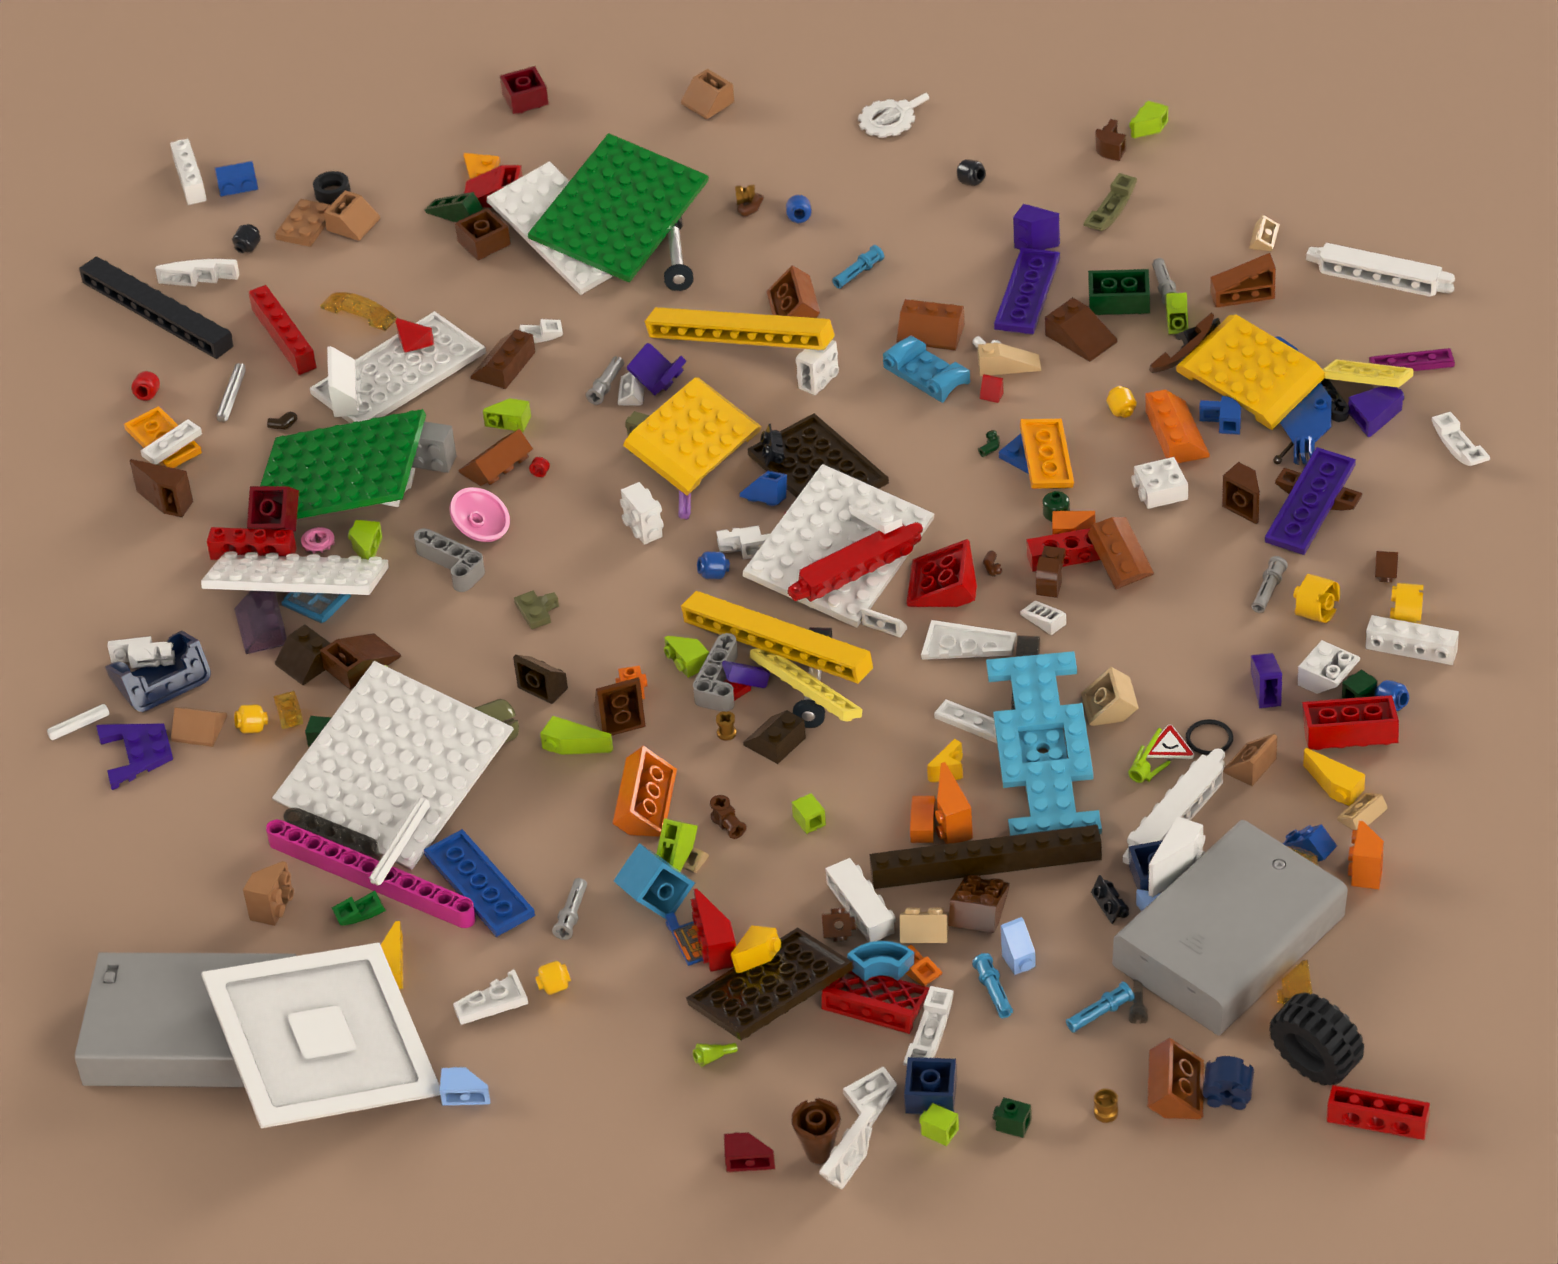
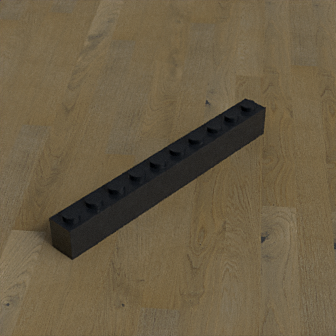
M95 256L79 268L83 284L211 357L218 359L234 347L232 334L227 328H223L200 313L189 309L186 305H182L161 291L150 287L147 283H143L133 275H129L120 268L111 265L108 261Z

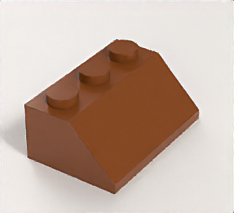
M793 265L766 291L773 315L817 318L820 314L810 275Z
M905 299L900 311L897 343L912 335L925 343L926 347L956 350L965 325L964 306Z
M518 429L500 439L458 471L479 486L486 483L492 485L500 479L498 477L500 473L503 472L505 475L514 469L513 464L518 461L520 464L529 458L528 453L533 448L521 430Z
M1110 517L1092 525L1087 534L1115 589L1154 575L1126 517Z
M1168 1038L1149 1050L1147 1107L1164 1118H1203L1204 1060L1172 1038Z

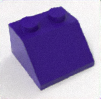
M1023 204L1013 217L1014 248L1019 250L1021 247L1046 250L1058 247L1060 245L1059 213Z

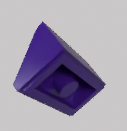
M726 660L722 662L728 681L760 688L767 687L770 673L765 669Z

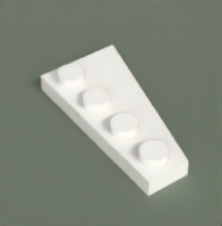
M931 620L921 658L922 660L1012 656L1017 634Z

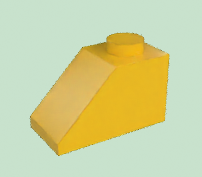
M751 925L731 953L736 973H742L773 959L781 948V940L778 937L776 928Z

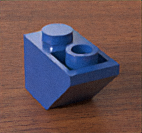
M767 471L740 492V497L747 498L751 502L761 501L770 506L778 505L787 496V475Z
M1322 824L1313 827L1309 825L1299 831L1295 829L1286 835L1287 840L1283 843L1312 863L1325 860L1337 847Z

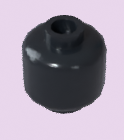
M965 159L957 168V178L962 184L977 186L984 180L986 175L983 164L975 160Z
M251 224L239 226L232 237V242L235 245L234 248L240 253L253 252L261 240L259 230Z

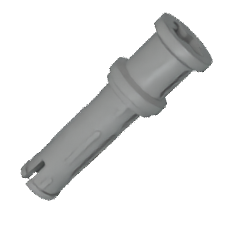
M1156 258L1153 260L1152 266L1159 282L1158 291L1162 295L1163 304L1166 305L1165 295L1178 292L1175 291V283L1170 280L1165 261L1162 258Z
M617 356L613 357L602 376L593 382V387L586 393V398L590 403L599 405L603 402L604 395L608 394L611 389L610 384L624 365V360L621 357H618V359Z
M1279 556L1270 558L1268 562L1269 567L1263 573V583L1252 603V609L1255 612L1263 613L1275 586L1280 584L1282 580L1281 575L1288 567L1286 560Z
M582 878L574 879L565 907L558 913V922L554 925L552 932L559 939L568 940L573 935L572 928L578 921L577 911L588 885Z

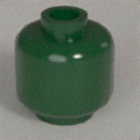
M1049 492L1042 500L1043 515L1051 522L1053 511H1070V499L1063 492Z

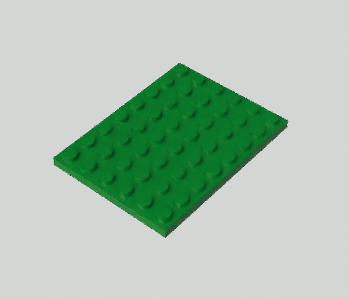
M608 133L528 232V239L630 283L707 184L709 176Z
M423 409L412 410L385 417L276 437L260 486H288L299 490L297 519L403 500L426 413Z

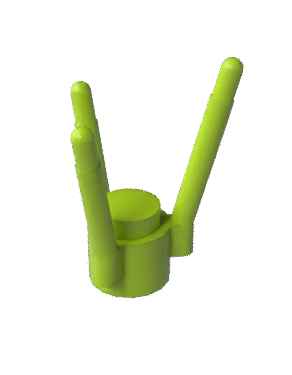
M1161 728L1157 729L1146 749L1144 745L1140 747L1132 767L1128 771L1129 777L1137 783H1142L1144 780L1150 782L1153 776L1171 763L1170 760H1167L1150 772L1151 765L1146 761L1148 754L1162 731Z

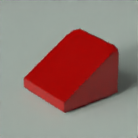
M984 374L982 377L980 399L998 403L1004 394L1003 378Z

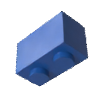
M253 161L215 168L221 197L258 190Z

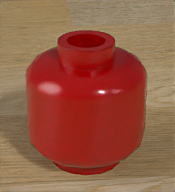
M143 371L134 379L131 386L132 393L140 400H151L160 388V380L156 374Z

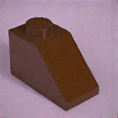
M1376 551L1375 578H1379V582L1392 583L1393 578L1397 579L1398 552Z

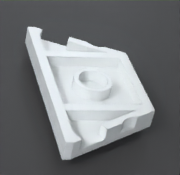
M868 1105L865 1107L852 1127L844 1132L842 1141L838 1146H834L829 1159L819 1171L821 1176L839 1189L844 1188L867 1156L869 1139L872 1128L867 1126V1123L875 1115V1108Z

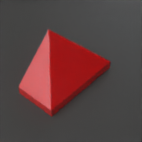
M399 318L395 320L398 337L405 353L430 347L434 344L432 328Z

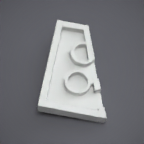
M515 970L508 972V977L501 981L498 979L492 981L489 988L483 991L476 990L453 1004L460 1024L470 1023L528 1004L527 996Z

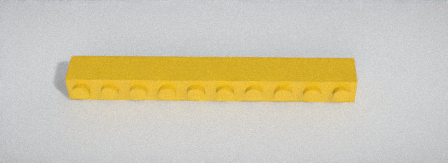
M655 307L644 321L650 338L825 350L835 336L830 319Z
M695 591L681 605L684 622L719 635L724 633L733 634L736 637V641L859 684L873 669L871 653L866 649L710 596L709 594Z

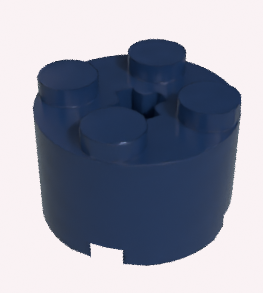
M1219 1056L1212 1063L1208 1061L1205 1067L1202 1091L1207 1099V1104L1214 1108L1226 1105L1232 1106L1236 1110L1245 1109L1252 1096L1253 1066L1249 1064L1248 1067L1243 1064V1059L1233 1056Z

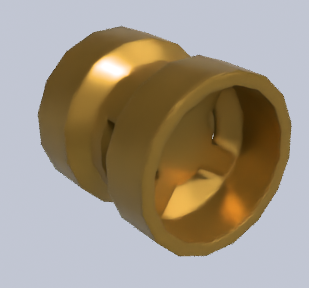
M748 185L744 188L742 186H735L737 205L744 204L745 202L751 203L755 195V185Z
M1111 1089L1098 1090L1094 1095V1116L1100 1122H1112L1118 1116V1095Z

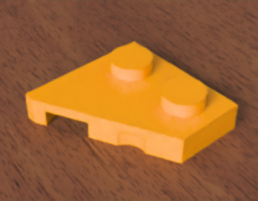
M463 154L469 179L497 168L500 164L499 156Z

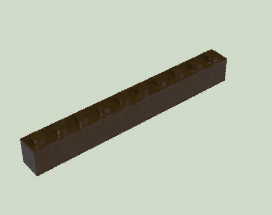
M1097 824L869 854L870 870L874 889L958 879L969 875L981 876L1102 860V841Z

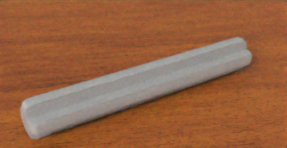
M237 363L234 366L216 414L219 422H226L228 420L246 371L243 363Z

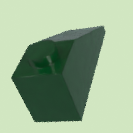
M474 192L435 199L424 210L428 214L452 222H458L484 209Z

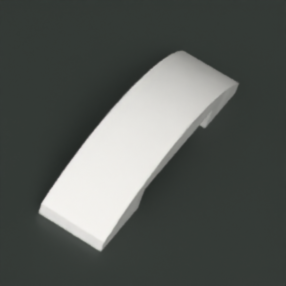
M1451 412L1432 417V423L1444 445L1461 463L1472 466L1490 460L1487 452L1480 445L1475 447L1460 430V422Z
M930 986L924 1003V1013L913 1044L910 1043L903 1062L904 1066H907L908 1057H935L949 1016L954 994L953 990Z

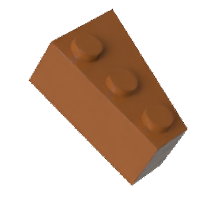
M1265 254L1212 276L1210 279V293L1215 307L1275 299L1276 267L1271 254Z

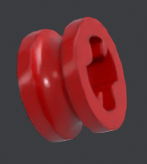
M535 457L529 466V470L536 477H544L550 468V463L543 457Z

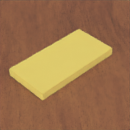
M1335 359L1322 369L1325 372L1324 379L1398 388L1413 377L1412 368Z

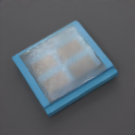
M290 592L281 603L282 606L323 623L351 597V594Z

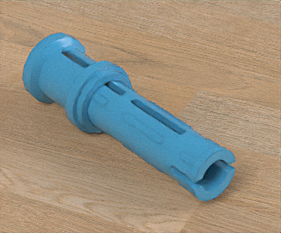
M872 245L868 252L860 254L855 263L832 279L834 286L838 289L842 288L862 271L870 270L873 264L884 259L883 251L879 246Z
M980 954L973 959L972 965L979 973L981 984L987 987L999 1017L1007 1018L1013 1013V1008L999 982L1000 973L994 968L992 964L993 958L990 954Z
M1119 983V987L1113 991L1103 993L1100 1000L1066 1019L1068 1028L1071 1032L1075 1033L1108 1011H1117L1118 1007L1123 1003L1134 1000L1133 991L1127 983Z

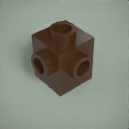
M833 908L831 913L822 914L824 938H833V942L847 941V936H852L851 931L856 930L855 916L850 917V912H845V908ZM837 921L843 922L841 928L834 926Z

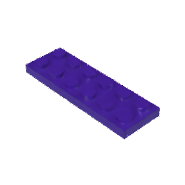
M1021 247L994 322L995 330L1034 334L1060 260V252Z
M1316 447L1265 535V543L1305 555L1332 508L1335 498L1353 471L1356 459Z

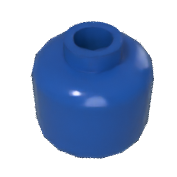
M794 195L788 199L786 213L792 222L803 223L810 218L812 209L807 197Z
M706 551L701 557H698L697 571L704 579H722L725 573L729 572V559H726L722 552Z
M1385 680L1375 690V696L1392 695L1396 711L1401 710L1408 704L1409 693L1406 686L1402 683Z

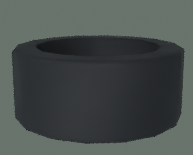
M339 171L324 172L318 175L313 182L315 198L320 203L331 205L345 190L351 192L348 177ZM329 186H340L334 190H324V188Z

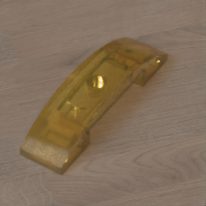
M333 293L320 305L321 309L336 314L343 310L368 319L369 326L386 331L396 320V316L385 307L366 297L353 293Z

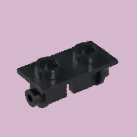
M768 424L766 431L762 432L760 442L763 443L762 457L765 458V465L767 467L770 461L780 464L785 459L784 449L782 448V434L778 430H772L771 424Z
M1099 875L1091 894L1110 923L1113 924L1116 917L1126 918L1129 915V907L1122 899H1118L1120 895L1115 889L1114 884L1111 881L1104 880Z

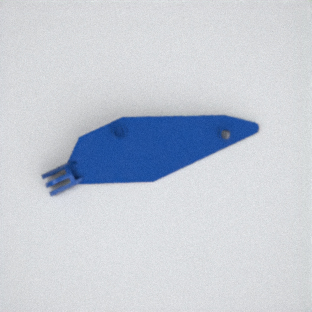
M1275 337L1278 340L1282 341L1283 343L1298 351L1296 347H1294L1292 344L1287 342L1282 337ZM1321 382L1280 422L1294 444V463L1296 465H1300V453L1302 463H1308V456L1311 457L1315 451V442L1331 428L1332 399Z

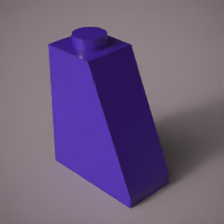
M1380 386L1350 396L1348 399L1349 415L1366 436L1371 437L1402 411L1404 394L1397 387Z
M1274 654L1251 655V675L1259 708L1281 706L1282 672Z

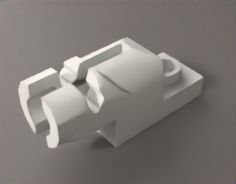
M759 525L746 528H732V532H729L727 529L716 531L719 552L731 553L741 551L743 559L753 558L770 535H761Z
M151 636L108 641L111 663L117 661L130 662L131 669L158 667L160 664L163 666L175 664V652L172 651L173 643H152Z

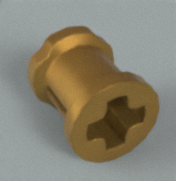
M722 711L716 715V724L719 727L717 729V736L725 741L734 739L737 734L734 726L735 715L730 711Z

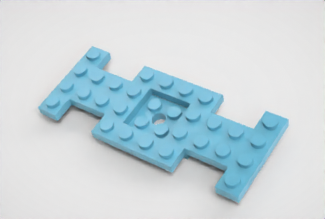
M1075 652L987 659L988 681L1011 680L1015 710L993 712L1003 788L1025 786L1030 817L1008 819L1010 836L1097 824L1099 832L1102 834L1099 810L1076 812L1072 781L1093 780V768L1083 703L1060 705L1056 676L1077 674ZM1041 748L1049 750L1047 753L1038 752Z

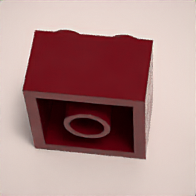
M535 66L500 75L502 95L513 114L549 105L547 86Z
M250 486L247 528L293 530V532H296L299 490L288 486Z

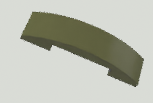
M1119 173L1110 185V193L1097 211L1092 210L1085 220L1084 226L1099 231L1107 229L1126 206L1136 185L1137 178Z

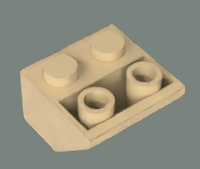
M940 907L930 908L928 912H920V908H906L905 912L900 914V943H947L949 912H944V908Z

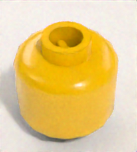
M1117 386L1108 393L1106 401L1114 416L1126 418L1133 414L1137 402L1130 389Z
M258 704L241 705L238 711L234 713L235 727L239 728L240 732L244 734L260 733L264 725L268 723L267 712H263L262 707Z
M553 961L538 968L539 976L535 977L539 990L544 989L548 995L567 989L568 982L571 981L566 965L561 964L559 961Z

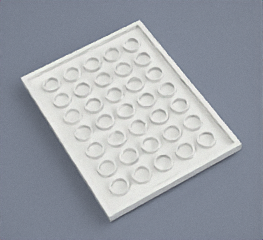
M822 464L745 567L743 577L792 598L788 595V587L798 581L800 569L879 531L850 514L849 506L860 499L867 498L902 518V523L905 526L915 522L922 524L923 531L921 536L933 521L934 513ZM903 555L892 563L885 564L874 572H869L858 580L851 581L840 589L827 593L822 598H817L811 602L804 598L798 600V602L857 628L862 622L861 609L863 607L871 609L908 555Z

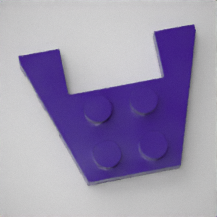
M164 723L96 725L101 745L124 740L130 763L126 766L107 770L112 790L120 787L119 784L127 779L129 782L136 779V775L145 770L150 772L173 760Z

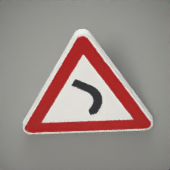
M1167 725L1159 735L1147 758L1192 759L1194 758V753L1173 725Z

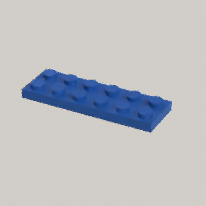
M463 829L424 849L426 858L458 894L472 900L476 915L496 937L535 916V910Z

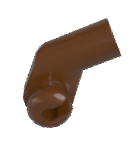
M755 193L751 203L748 205L740 204L737 207V212L741 213V216L744 217L757 212L764 196Z
M988 551L983 559V564L988 574L995 577L1002 573L1001 564H994L997 554L994 551Z

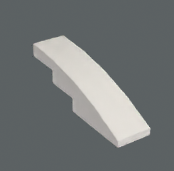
M232 259L181 261L159 265L155 268L158 284L196 287L197 282L217 283L219 278L237 280L240 275L237 260Z

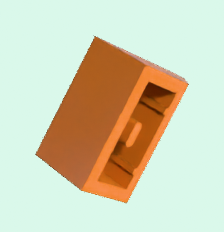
M1359 821L1358 829L1352 832L1351 843L1355 845H1352L1349 849L1348 860L1352 862H1349L1348 876L1352 877L1351 886L1379 890L1383 868L1384 841L1364 821Z

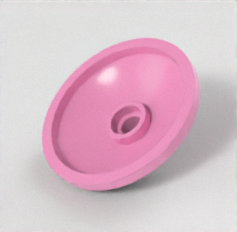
M465 488L457 492L451 500L449 508L451 519L455 526L469 538L481 542H492L500 539L507 532L510 524L508 510L504 503L491 492L481 488Z

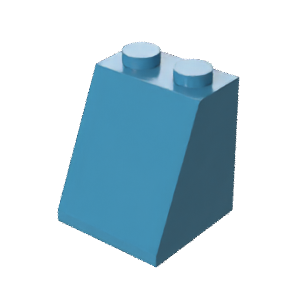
M640 843L613 880L637 902L665 919L666 914L676 912L695 884V882Z

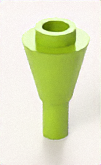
M731 1043L722 1046L717 1044H696L695 1049H693L694 1061L699 1063L701 1067H704L723 1057V1055L737 1052V1044Z

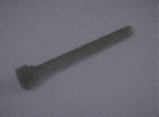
M1133 979L1134 1000L1133 1005L1129 1009V1021L1137 1023L1136 1020H1141L1140 1023H1146L1148 1021V1009L1143 1005V985L1140 981Z

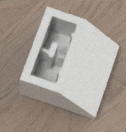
M1321 640L1298 666V686L1316 694L1335 688L1360 661V657Z

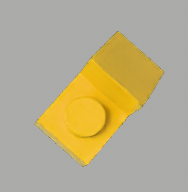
M954 739L927 765L928 781L931 783L939 782L940 766L943 762H946L955 780L963 778V766L961 763L963 757L962 742Z

